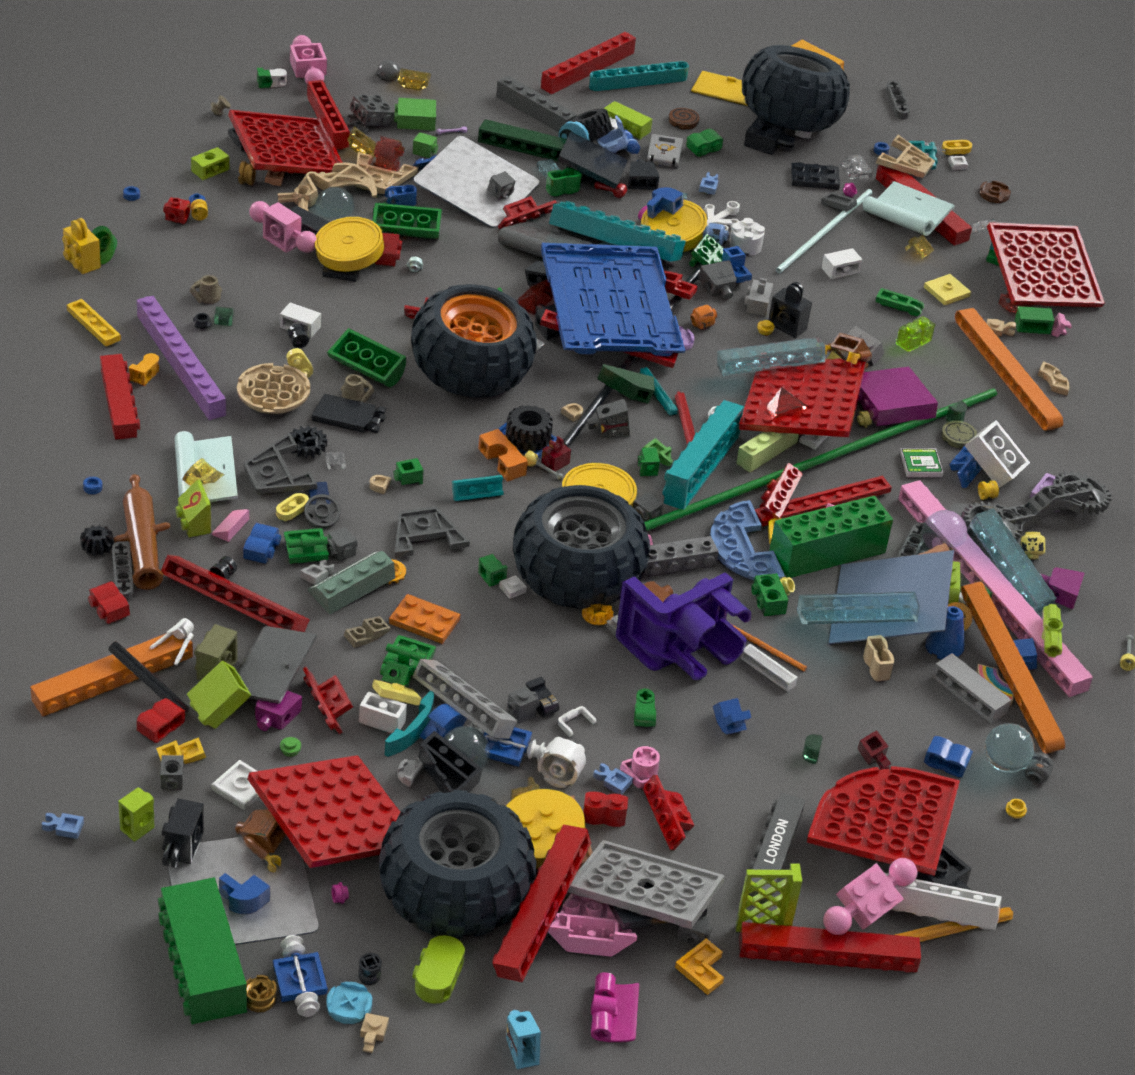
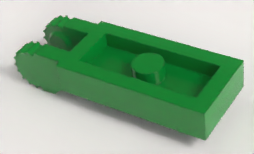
M883 288L880 289L875 300L876 303L883 306L896 308L900 311H908L912 316H919L925 305L913 297Z

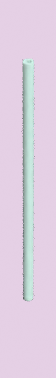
M866 190L856 199L857 206L847 212L842 211L778 266L776 272L782 273L857 208L867 197L872 195V190Z

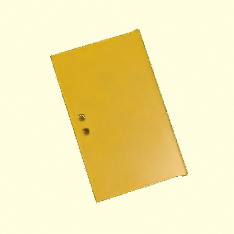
M702 71L691 89V92L748 106L744 100L745 96L742 94V80L735 77Z

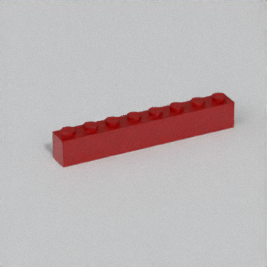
M623 32L543 71L541 89L552 95L590 76L592 71L602 70L634 54L636 38L627 32Z
M878 165L875 179L886 188L895 181L935 197L908 173ZM951 211L935 230L955 246L969 241L972 227Z
M167 555L161 569L163 575L270 627L305 632L310 619L190 561L174 555Z
M563 824L560 831L556 833L554 843L551 849H548L546 859L543 865L539 867L534 883L530 884L529 892L525 900L521 902L520 910L516 918H513L508 934L503 937L499 952L493 957V967L497 977L523 982L591 845L586 828Z
M742 922L739 934V957L749 959L756 958L904 972H918L921 961L920 937L847 931L842 935H834L826 929Z

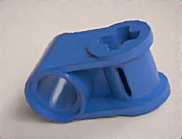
M414 185L388 187L385 190L387 204L416 205L417 188Z

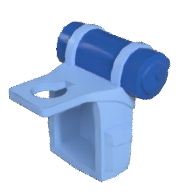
M615 116L618 129L612 130L607 135L596 139L599 146L613 153L622 149H626L631 154H638L640 151L639 143L628 130H624L622 121L618 116Z

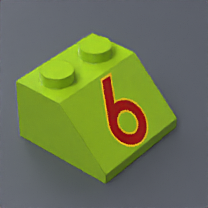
M196 480L178 498V506L175 507L177 518H181L182 530H186L188 537L211 533V504L201 480Z

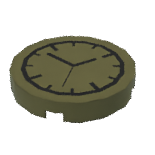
M963 421L947 422L941 432L942 439L955 448H963L977 435V430L972 425Z

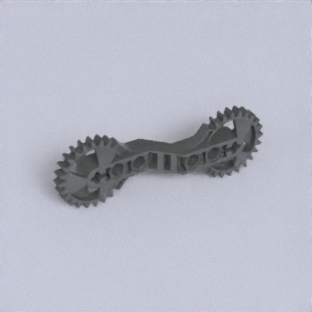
M1072 470L1070 473L1064 471V473L1056 475L1051 486L1042 488L1025 504L1012 507H1003L999 504L992 506L990 502L985 505L983 501H981L980 505L977 502H974V505L969 504L962 514L961 523L964 524L963 528L967 529V533H972V538H979V542L983 540L986 545L991 543L993 547L996 544L1000 547L1003 544L1008 547L1009 544L1014 545L1018 541L1022 531L1030 530L1050 512L1069 509L1076 513L1082 511L1083 514L1089 512L1090 515H1093L1095 512L1098 515L1100 512L1104 513L1107 510L1112 498H1110L1111 494L1108 493L1109 489L1104 488L1105 484H1099L1100 480H1094V476L1087 477V473L1081 475L1079 471L1077 474ZM1088 500H1089V501H1094V500L1096 501V503H1094V504L1087 503V502H1088ZM977 513H986L985 516L977 515Z

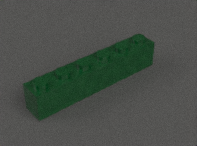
M484 119L478 131V142L557 162H559L557 159L567 140Z

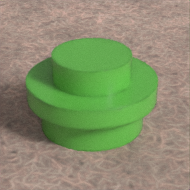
M287 737L281 741L280 749L285 756L293 757L301 750V742L297 738Z

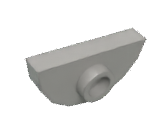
M419 758L409 761L404 759L398 767V779L403 784L411 787L424 769V765Z

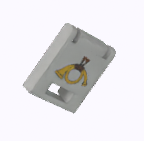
M652 134L647 162H650L651 157H654V164L672 167V162L675 161V167L678 168L683 138Z

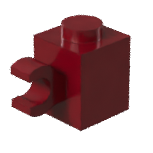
M557 436L556 442L550 440L549 446L542 449L541 463L556 472L570 464L571 449L564 444V440L561 437Z
M877 730L859 741L857 750L868 765L877 762L880 770L890 769L891 763L886 757L889 746Z

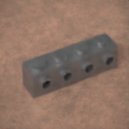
M711 536L650 545L648 564L643 575L645 577L717 565L719 551Z

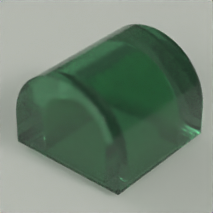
M216 306L214 324L232 326L235 309Z
M961 400L949 406L946 421L964 422L967 411L966 403Z
M811 734L806 737L802 757L805 761L812 764L817 763L823 739L821 735Z

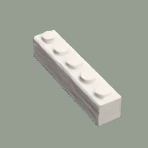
M749 644L745 647L741 654L743 661L787 692L796 686L797 676L753 645Z

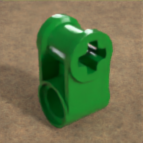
M640 689L636 694L634 726L655 727V695L650 689Z

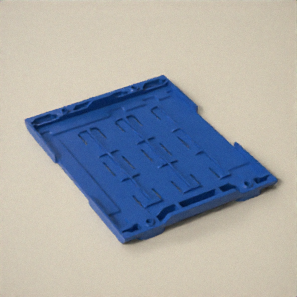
M568 243L541 244V253L547 279L551 285L557 311L556 319L564 350H574L579 354H594L596 351L651 352L656 356H671L673 353H685L686 350L677 317L674 315L673 318L665 290L666 277L657 247Z

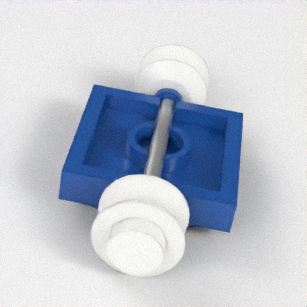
M473 722L470 726L467 725L464 733L468 743L471 739L475 740L476 745L483 741L479 750V756L518 767L525 753H527L529 760L532 757H536L538 762L546 749L545 742L537 745L536 740H533L529 744L532 732L514 727L509 739L492 738L481 728H476Z
M289 935L280 944L285 958L273 960V969L281 1001L295 1000V1005L298 1006L297 1013L301 1016L310 1017L320 1009V1004L317 1002L318 996L325 995L328 992L318 952L304 954L303 939L300 936Z

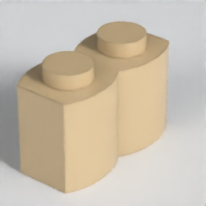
M882 635L868 636L863 658L870 667V675L875 681L890 680L894 656L888 650L887 641Z

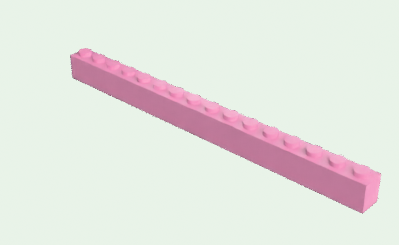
M920 480L902 485L898 500L917 522L925 523L929 526L928 534L937 545L946 543L950 551L954 550L953 561L960 562V572L970 583L981 581L992 592L991 600L1001 619L1019 640L1033 638L1037 652V661L1067 696L1072 697L1088 691L1093 678L1090 672L1085 669L1063 642L1061 655L1054 658L1048 657L1044 653V640L1041 637L1043 619L940 504L929 489Z

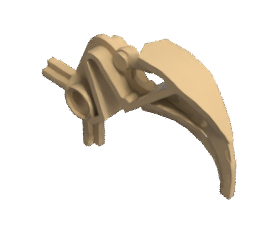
M346 162L335 163L331 173L320 172L318 174L316 172H308L299 186L294 189V192L278 193V202H295L298 207L308 211V207L319 202L318 191L315 186L329 194L338 188L349 185L363 186L370 190L372 198H377V188L371 174L359 165Z

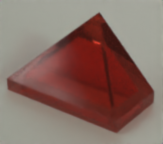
M781 387L767 405L766 411L777 418L806 409L807 405Z

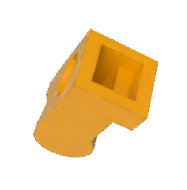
M149 353L144 355L143 360L138 365H130V381L145 386L159 372V356Z

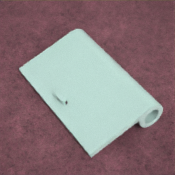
M895 181L878 199L869 196L863 201L864 211L925 236H928L955 207L951 203Z
M187 431L177 433L174 441L179 497L196 480H201L210 502L238 498L231 436L194 441L192 434Z

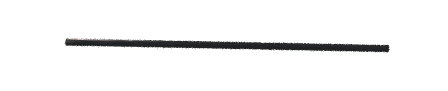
M701 263L698 264L685 282L694 284L697 281L700 268L703 266ZM674 295L669 302L671 312L674 311L683 298ZM629 354L619 368L628 370L638 357ZM605 385L563 439L564 444L568 448L587 424V419L592 418L597 411L596 408L602 405L613 388Z

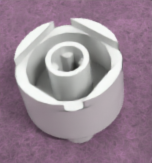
M744 218L743 221L736 222L732 225L730 247L739 246L744 253H749V256L757 255L762 249L765 228L753 222L751 218Z
M556 737L548 744L537 765L539 773L542 772L545 776L544 780L552 786L565 788L567 785H573L585 766V749L582 745L576 744L573 741Z

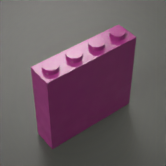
M909 366L864 372L858 402L865 411H868L870 419L877 426L936 418L938 402Z

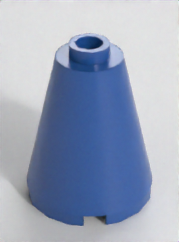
M949 606L947 609L945 631L929 633L925 641L927 651L930 654L934 653L937 655V658L940 660L950 654H954L959 658V655L963 654L965 649L963 612L955 606Z

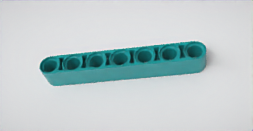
M684 61L592 71L590 73L589 89L592 91H604L683 82L688 78L689 64Z

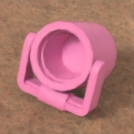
M639 747L634 750L632 759L622 762L620 770L633 777V784L637 788H643L653 774L658 775L660 755L652 747Z

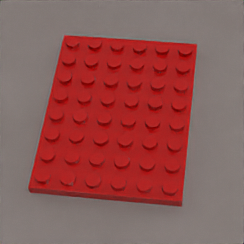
M761 355L744 407L743 416L739 423V430L849 438L866 368V361L857 360L856 364H852V362L840 358L825 359L823 357Z

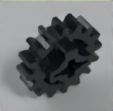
M307 425L306 428L300 426L299 430L294 428L293 432H290L297 446V450L291 453H297V457L303 455L307 458L308 455H311L312 458H315V454L321 455V451H326L327 435L323 434L322 429L317 431V427L310 428Z

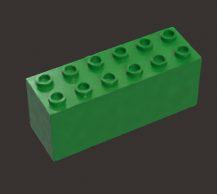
M875 496L775 520L769 551H774L786 578L886 553L893 518Z
M215 877L161 888V898L157 899L160 911L158 918L160 926H164L165 929L163 930L165 944H169V960L174 962L175 980L178 979L180 983L178 984V992L180 998H184V1015L190 1017L192 1025L247 1013V983Z

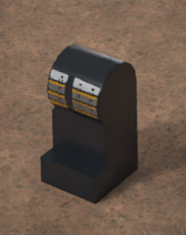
M542 676L526 682L525 686L530 691L536 692L540 702V706L536 708V711L541 717H546L559 711V703L545 686L546 681Z

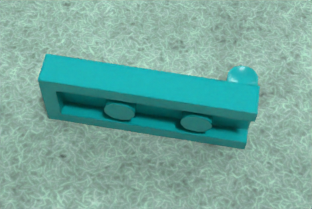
M496 475L452 481L453 500L459 501L504 495L503 476Z

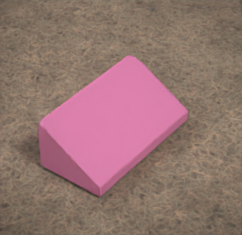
M249 510L232 511L212 532V535L229 542L248 522Z

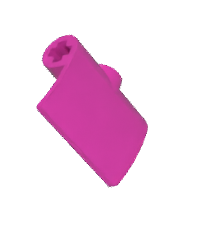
M606 972L599 973L596 976L595 990L590 1009V1015H592L591 1036L593 1039L604 1042H630L635 1040L639 983L616 984L615 976Z

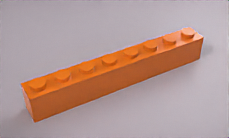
M161 635L126 650L151 673H155L174 665L185 639H177L172 635L151 650L150 646L164 636ZM191 640L179 663L193 657V642ZM112 654L30 686L31 699L40 714L46 716L139 678Z

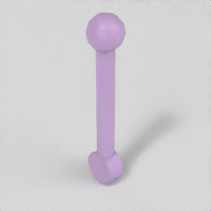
M463 126L458 129L446 130L437 129L436 134L440 135L441 133L459 131L465 133L467 132V127Z

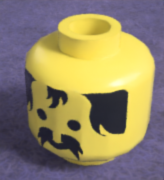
M1026 532L1021 537V554L1027 556L1029 560L1039 559V556L1045 554V537L1040 532Z

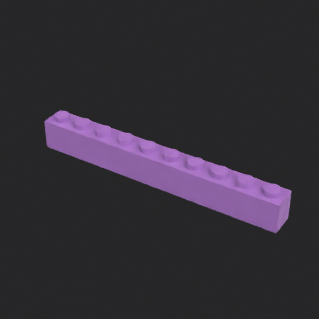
M147 296L137 299V317L208 420L226 416V398L155 297Z

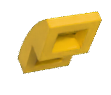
M199 737L181 745H178L176 740L156 748L160 760L162 755H183L184 764L206 758Z

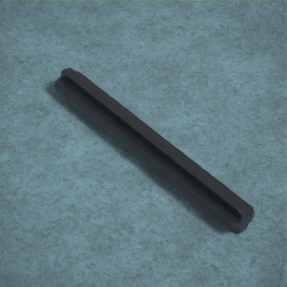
M114 641L109 646L108 650L162 700L167 698L185 710V713L188 711L189 706L122 645Z

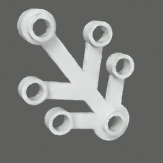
M729 201L726 209L715 216V206L712 204L705 205V213H707L708 217L707 226L709 223L724 225L726 231H728L729 227L732 229V225L739 220L723 218L728 215H736L739 212L740 204L735 201Z

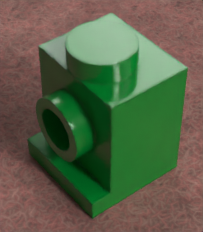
M656 447L642 448L640 455H638L639 475L658 476L660 460Z
M418 458L396 462V470L393 471L395 481H400L401 485L416 482L420 485L423 484L424 470Z
M493 554L479 558L478 573L489 587L507 579L508 567L502 565L501 561L497 560Z
M387 660L386 664L383 663L381 666L380 675L383 676V681L409 687L414 667ZM393 669L397 671L395 677L391 675Z

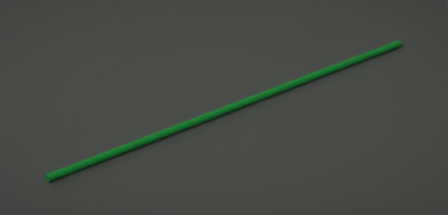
M992 388L938 409L936 418L913 420L898 424L793 466L802 472L996 397L997 391ZM784 469L690 504L684 510L677 509L644 522L646 530H652L768 485L772 479L776 480L781 476Z

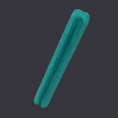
M647 367L640 369V374L654 377ZM654 377L655 391L653 394L670 416L676 415L677 407Z

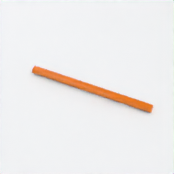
M734 626L750 642L803 672L806 671L807 666Z

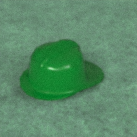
M98 226L92 233L99 239L100 265H103L112 259L117 248V239L108 227Z

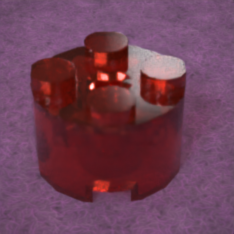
M380 136L382 140L376 143L373 154L376 157V162H373V166L398 172L400 156H403L405 147L402 146L400 140Z

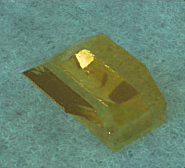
M401 68L397 82L404 88L420 91L428 87L431 73Z
M356 127L352 128L348 137L350 148L357 153L372 155L374 158L378 153L380 145Z
M201 458L189 468L182 480L190 486L196 480H201L204 486L207 483H215L225 474L219 472Z

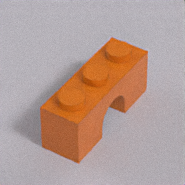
M499 429L479 435L478 449L487 460L498 458L497 471L507 482L526 475L528 466L526 457L522 456L516 446Z

